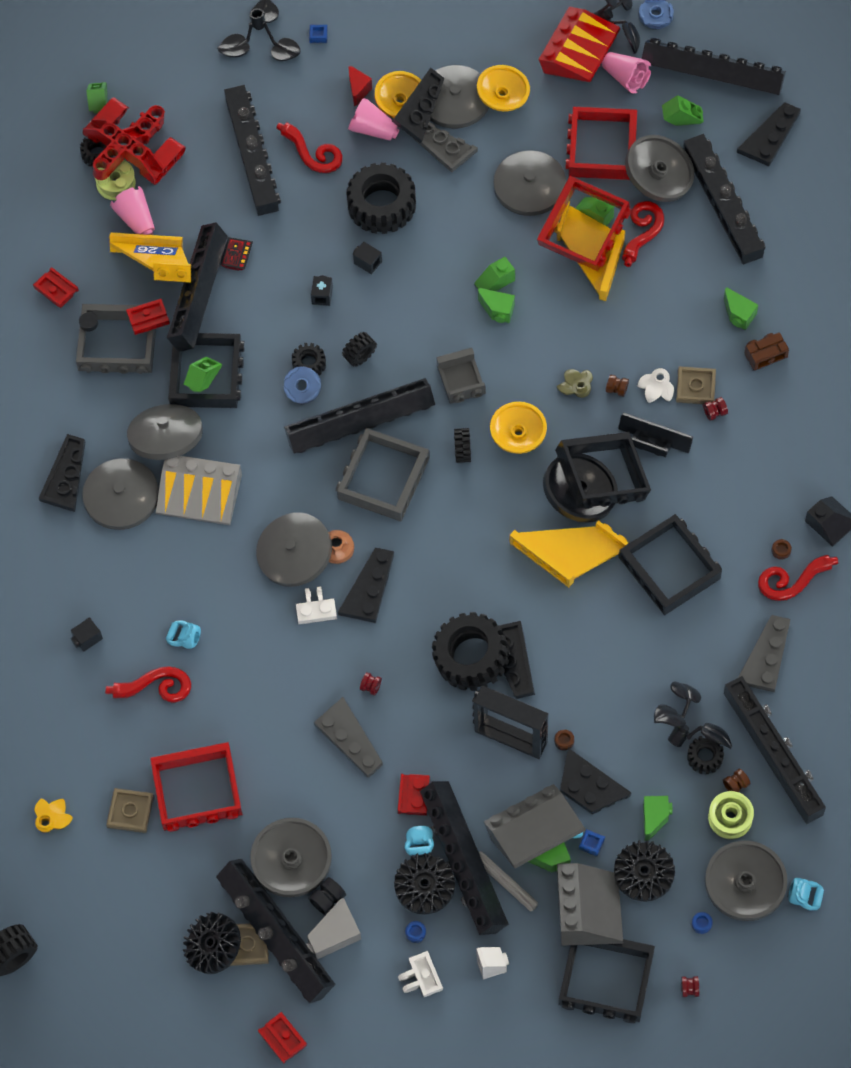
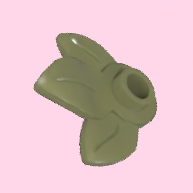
M575 369L565 371V382L559 384L557 389L565 395L575 394L580 398L588 396L591 391L590 383L593 380L592 373L589 370H584L581 373Z

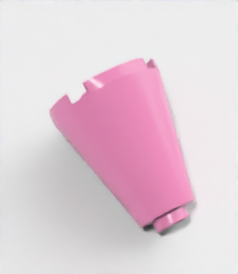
M609 52L602 61V67L630 93L636 94L638 93L636 90L639 88L643 89L651 75V70H649L651 63L645 59Z
M366 98L360 102L355 111L354 118H352L348 127L352 132L391 141L392 138L396 139L400 131L391 118Z
M138 186V190L132 187L123 191L115 197L117 200L114 203L111 201V208L135 234L153 235L155 227L144 191L140 186Z

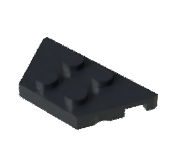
M571 749L567 751L560 792L589 813H597L602 808L612 806L615 802L631 796L629 790Z

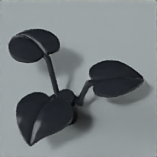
M260 0L251 10V22L249 23L246 39L241 34H232L226 37L221 45L217 47L218 51L225 56H243L250 49L247 42L250 40L251 31L254 27L256 30L265 28L273 45H275L271 49V55L274 59L287 61L297 57L301 52L299 45L290 38H282L278 43L275 42L267 23L273 22L278 18L279 10L271 0Z
M605 0L607 5L593 14L613 24H622L623 32L635 54L640 45V35L633 23H628L626 20L611 21V18H613L612 10L622 4L623 8L628 11L632 8V0H619L618 3L617 0Z
M676 681L672 682L670 685L672 692L678 697L686 699L682 715L678 714L674 708L664 704L658 705L654 713V723L674 726L668 741L674 746L681 747L686 738L690 740L694 734L701 731L708 739L731 749L732 744L728 734L717 725L705 723L704 726H699L689 733V727L686 725L684 718L690 702L699 703L701 695L690 685Z

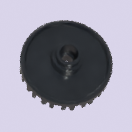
M639 840L638 843L633 842L630 846L626 845V848L622 849L615 860L614 878L618 888L629 898L643 902L653 901L665 895L671 888L675 876V865L673 864V858L670 857V853L666 852L665 847L661 848L660 844L659 846L655 845L654 841L649 843L646 840V842L641 843V840Z
M424 853L421 856L416 854V857L412 855L411 859H405L404 864L401 863L399 870L397 869L396 871L397 874H395L394 882L396 896L399 902L411 912L417 914L438 912L453 897L455 878L452 868L444 862L443 858L440 859L439 856L434 857L431 853L429 855Z
M211 912L206 913V917L200 915L199 919H195L198 922L196 925L190 924L191 929H187L190 935L189 937L184 936V939L187 941L183 942L187 946V949H183V952H185L184 957L188 958L186 962L195 970L204 974H216L229 967L235 960L241 943V935L237 924L224 914Z

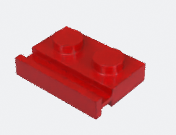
M52 267L48 273H45L33 284L34 289L59 308H62L73 297V294L79 291L76 285Z
M162 299L126 309L134 335L170 324Z
M401 774L398 814L407 813L408 815L427 816V808L420 791L430 783V775Z
M282 1012L266 1023L264 1027L258 1029V1033L283 1064L307 1046V1043Z

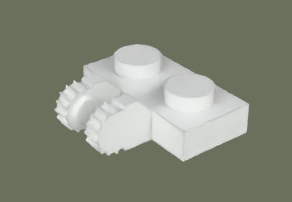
M321 586L317 587L316 590L319 601L311 602V591L309 588L305 589L307 602L296 604L298 624L337 619L334 599L323 600Z
M428 951L409 958L412 969L398 976L399 981L408 980L413 976L417 979V981L403 987L404 993L414 991L420 987L423 997H427L443 990Z

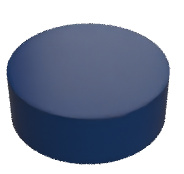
M705 912L695 914L692 919L694 931L700 934L710 931L712 927L711 916Z
M413 921L407 925L405 932L409 941L418 943L425 938L426 928L424 924L419 921Z

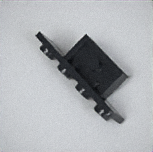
M626 413L621 415L618 429L634 434L632 441L636 448L665 458L670 448L686 453L690 452L693 436Z

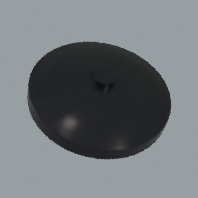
M582 453L571 455L585 495L618 491L614 476L602 462ZM558 457L548 466L543 477L544 493L552 507L561 515L577 522H595L610 513L615 504L606 507L594 506L590 509H577Z

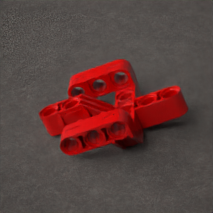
M113 97L91 122L83 128L84 136L96 144L102 142L107 146L93 162V176L97 180L107 179L120 163L126 159L140 169L141 176L156 185L181 158L186 147L172 137H169L153 154L144 144L147 145L154 134L162 128L164 124V109L159 105H154L146 113L141 112V117L136 123L132 122L130 127L121 129L116 124L120 123V119L125 115L129 107Z

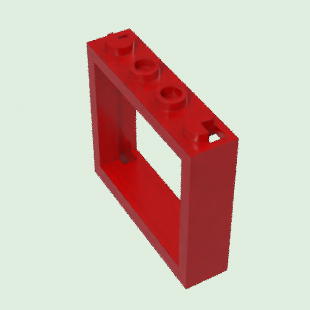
M573 107V113L569 114L568 124H572V129H568L567 139L571 140V144H567L566 155H570V159H566V169H569V176L630 180L625 165L575 163L577 121L629 122V150L636 141L637 110Z
M569 176L537 238L538 244L598 271L600 266L603 267L607 257L605 256L608 250L611 251L615 244L614 238L616 234L619 235L621 233L624 219H628L631 213L629 201ZM575 189L621 209L595 261L549 241Z
M229 742L150 758L164 831H177L179 828L186 826L192 828L205 822L212 824L220 819L227 818L231 820L243 815ZM226 758L235 806L168 819L160 771Z

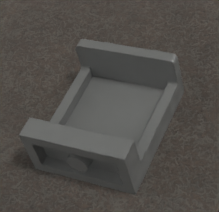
M472 347L436 357L437 368L450 404L454 402L460 403L465 399L478 398L486 394L485 383L482 382Z

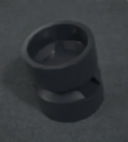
M330 877L320 885L321 890H315L308 897L311 904L325 916L334 907V903H337L346 896L342 887Z

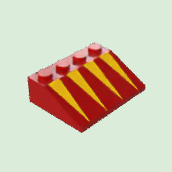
M569 7L538 59L545 74L591 82L619 33L620 27L585 9Z

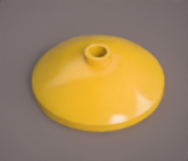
M495 65L484 70L478 78L477 94L486 106L494 110L503 112L516 110L523 106L529 97L530 85L528 79L521 71L514 67Z
M394 71L384 75L375 87L374 97L377 106L383 113L394 118L421 79L405 71Z
M511 402L503 405L494 413L490 422V433L497 446L515 454L527 453L536 449L543 442L547 432V423L543 413L534 405L526 402Z

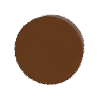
M784 539L775 541L772 546L773 556L777 559L788 558L791 554V544Z
M565 729L558 731L554 740L556 747L560 750L571 749L574 745L573 733Z

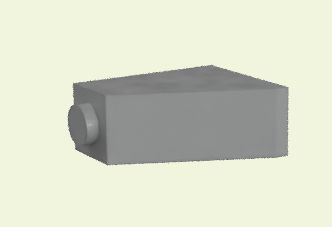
M344 898L340 899L308 934L309 943L306 945L315 955L316 959H320L361 940V933Z

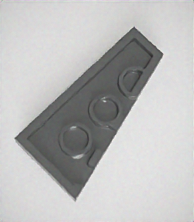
M430 122L424 133L423 141L419 143L451 172L455 171L478 152V147L465 143V140L449 135V132L436 128Z
M771 615L739 675V677L743 676L749 687L775 692L791 619Z
M344 697L314 722V725L368 778L383 766L382 760Z

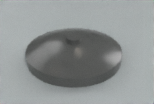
M450 65L435 70L445 79L430 120L439 126L452 129L468 127L481 120L489 109L477 94V81L481 74L470 67L461 65Z
M659 135L641 137L633 143L626 154L625 167L630 181L642 194L653 200L661 202L678 200L689 191L693 184L694 167L689 155L679 144L669 138Z
M521 151L508 156L500 163L494 175V191L499 202L511 212L525 216L540 215L552 210L566 184L564 170L558 161L550 155L539 151Z
M164 404L149 408L138 414L131 421L127 429V438L131 449L139 456L153 460L171 459L189 452L198 444L203 434L199 415L191 408L177 404Z
M123 458L107 461L96 467L85 481L83 487L85 509L96 523L105 528L114 530L133 528L146 521L154 512L158 500V484L151 470L138 461Z
M289 513L275 519L264 529L257 543V561L263 573L274 583L288 587L304 585L317 578L328 565L332 554V540L326 527L314 516L305 513Z
M284 818L267 825L257 835L252 845L250 860L255 877L266 890L282 897H299L312 892L323 883L331 867L332 854L329 841L319 827L304 819Z
M736 841L723 846L712 856L706 869L705 887L709 899L721 913L740 921H755L770 915L780 906L787 889V873L781 859L767 846L754 841Z

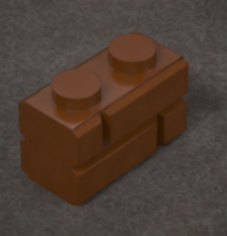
M778 332L776 334L769 333L758 341L751 340L745 346L744 353L753 371L787 358L789 348L782 335Z

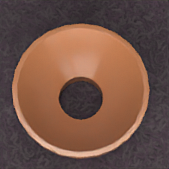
M342 530L330 531L331 540L338 538L342 541V544L338 547L332 546L329 562L333 564L344 563L354 553L352 537Z

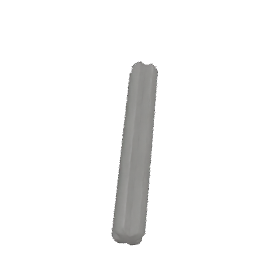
M479 852L487 873L529 911H533L538 906V902L483 852Z

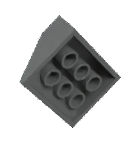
M554 784L545 787L540 792L528 796L525 800L484 821L491 841L514 868L586 831L563 794Z
M579 863L557 864L561 946L623 944L620 893L614 878V872Z

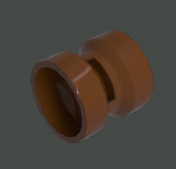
M611 374L607 382L606 392H614L618 396L624 397L629 379H620L616 375Z
M740 768L734 771L732 776H727L723 779V784L727 791L740 792V789L747 788L751 784L748 776Z

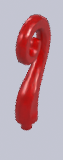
M278 123L276 129L281 131L283 137L295 144L300 158L308 168L325 174L339 169L343 156L338 147L332 144L319 146L315 153L318 161L322 163L326 161V157L323 155L325 152H331L334 155L332 162L328 164L319 163L310 156L303 135L295 126L290 123H285V125Z
M652 201L639 202L631 210V221L639 227L648 226L652 222L650 214L646 215L645 218H639L638 213L641 211L652 212L655 216V221L650 229L635 237L626 245L622 255V260L625 261L624 265L626 267H631L632 263L636 262L639 249L657 236L664 225L663 211L661 207Z
M824 555L814 559L807 565L796 583L785 590H773L768 585V579L773 575H778L781 579L776 583V587L781 589L789 583L788 573L781 567H770L759 576V590L765 597L771 600L784 601L791 599L799 594L816 574L832 570V565L838 564L837 556L830 558L829 555Z
M160 667L146 673L133 682H114L113 686H106L105 693L113 694V698H128L136 695L157 679L172 677L180 681V691L175 694L167 692V689L174 685L172 679L163 680L159 685L158 691L163 700L175 703L182 701L188 696L192 684L184 671L175 667Z

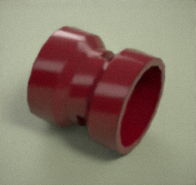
M722 397L715 399L714 402L703 403V409L709 421L716 419L719 415L725 416L728 414L727 405Z

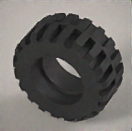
M376 163L370 164V167L364 166L361 168V172L357 171L348 183L346 194L349 215L357 226H362L363 230H371V233L375 234L377 232L387 234V231L395 232L398 230V227L403 228L406 225V221L409 222L412 219L416 210L415 185L411 176L408 173L405 174V170L401 167L398 169L394 164L386 165V163L376 165ZM380 190L390 191L398 197L393 203L386 206H374L365 200L368 195Z
M470 612V615L461 613L458 618L453 616L449 618V623H443L440 626L441 632L437 631L434 636L436 641L432 642V656L444 680L448 681L451 686L457 687L458 685L460 690L465 691L467 687L471 691H476L477 687L482 685L488 687V683L492 682L494 684L498 681L496 677L498 675L502 676L505 672L503 666H508L509 660L507 657L510 656V650L505 635L496 621L492 618L488 619L487 615L480 614L478 616L476 612ZM478 638L488 643V650L480 661L470 665L455 662L453 658L455 650L462 642Z

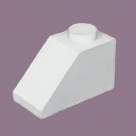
M480 947L476 949L477 963L483 980L507 972L506 965H509L506 953H502L500 947Z

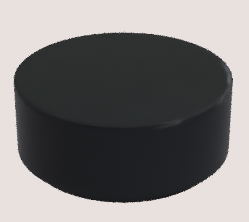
M91 312L82 314L79 318L81 329L87 332L95 330L98 326L97 316Z

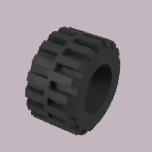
M16 924L0 931V976L10 974L21 968L33 957L38 949L37 943L22 924Z

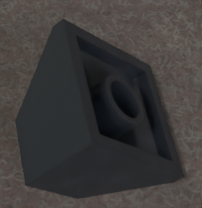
M832 496L821 499L807 511L805 522L832 547L851 531V513Z

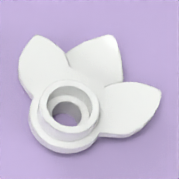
M658 368L652 374L642 376L637 385L639 388L645 389V397L648 403L657 400L660 396L670 402L674 394V387L669 382V373L663 368ZM659 374L664 376L662 380L657 379Z

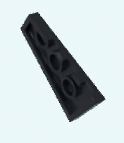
M432 68L427 71L392 120L394 124L419 143L423 141L424 133L428 127L429 119L445 79Z
M784 102L737 148V153L770 166L797 120L801 109Z
M69 434L66 435L39 496L40 502L75 512L86 443L85 439Z
M375 547L340 607L338 615L376 623L394 551Z
M521 621L499 625L510 650V656L507 657L509 660L508 666H503L505 670L504 675L515 698L519 699L535 695Z

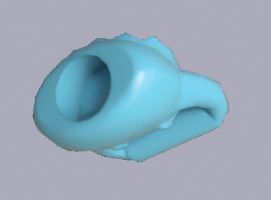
M183 620L175 621L171 624L165 639L171 646H182L186 649H192L199 641L201 628L198 625ZM179 625L183 626L179 637H177L178 640L173 641Z
M414 826L410 828L406 833L404 847L406 853L410 856L416 854L423 855L424 853L429 854L434 847L432 829L428 826ZM416 845H429V846H421V847H411V846H416Z
M794 878L789 889L788 900L790 903L800 905L807 910H818L821 907L824 889L817 882ZM811 887H815L816 892L813 905L811 906L808 904Z

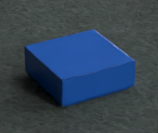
M310 25V43H327V25Z
M586 829L579 849L598 856L605 837Z

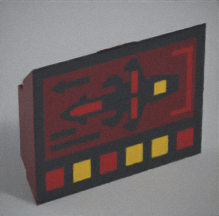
M228 237L220 265L227 269L244 270L253 241Z

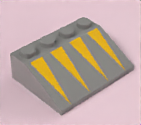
M185 456L164 460L156 514L231 525L242 477L240 465Z

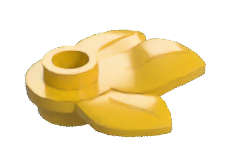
M41 798L35 805V813L37 815L35 825L40 832H50L53 828L63 829L71 823L73 817L65 813V800L58 799L48 804L47 801ZM44 821H49L47 826L42 825Z

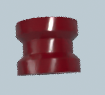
M366 672L361 681L360 690L369 691L371 695L375 696L380 688L382 678L379 676L373 677L371 673Z
M698 976L693 978L681 977L682 997H687L688 995L699 997Z

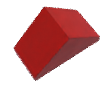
M349 66L354 106H357L372 90V78Z

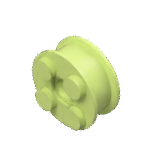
M125 160L120 163L107 179L97 180L95 178L98 192L108 200L116 201L115 197L118 194L132 187L135 189L136 186L134 169Z
M735 791L723 792L717 795L711 802L708 814L709 825L722 838H740L751 828L754 809L750 800L743 794ZM733 812L736 817L729 818L726 816V813Z

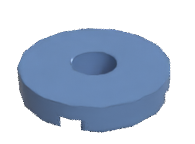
M645 0L639 7V19L644 26L650 29L665 28L673 20L674 9L672 4L666 0ZM659 11L661 14L654 15L652 12Z
M304 366L295 367L285 376L284 392L293 402L300 404L309 403L319 395L321 381L318 374L311 368ZM300 380L306 381L307 387L305 390L298 388L297 384Z

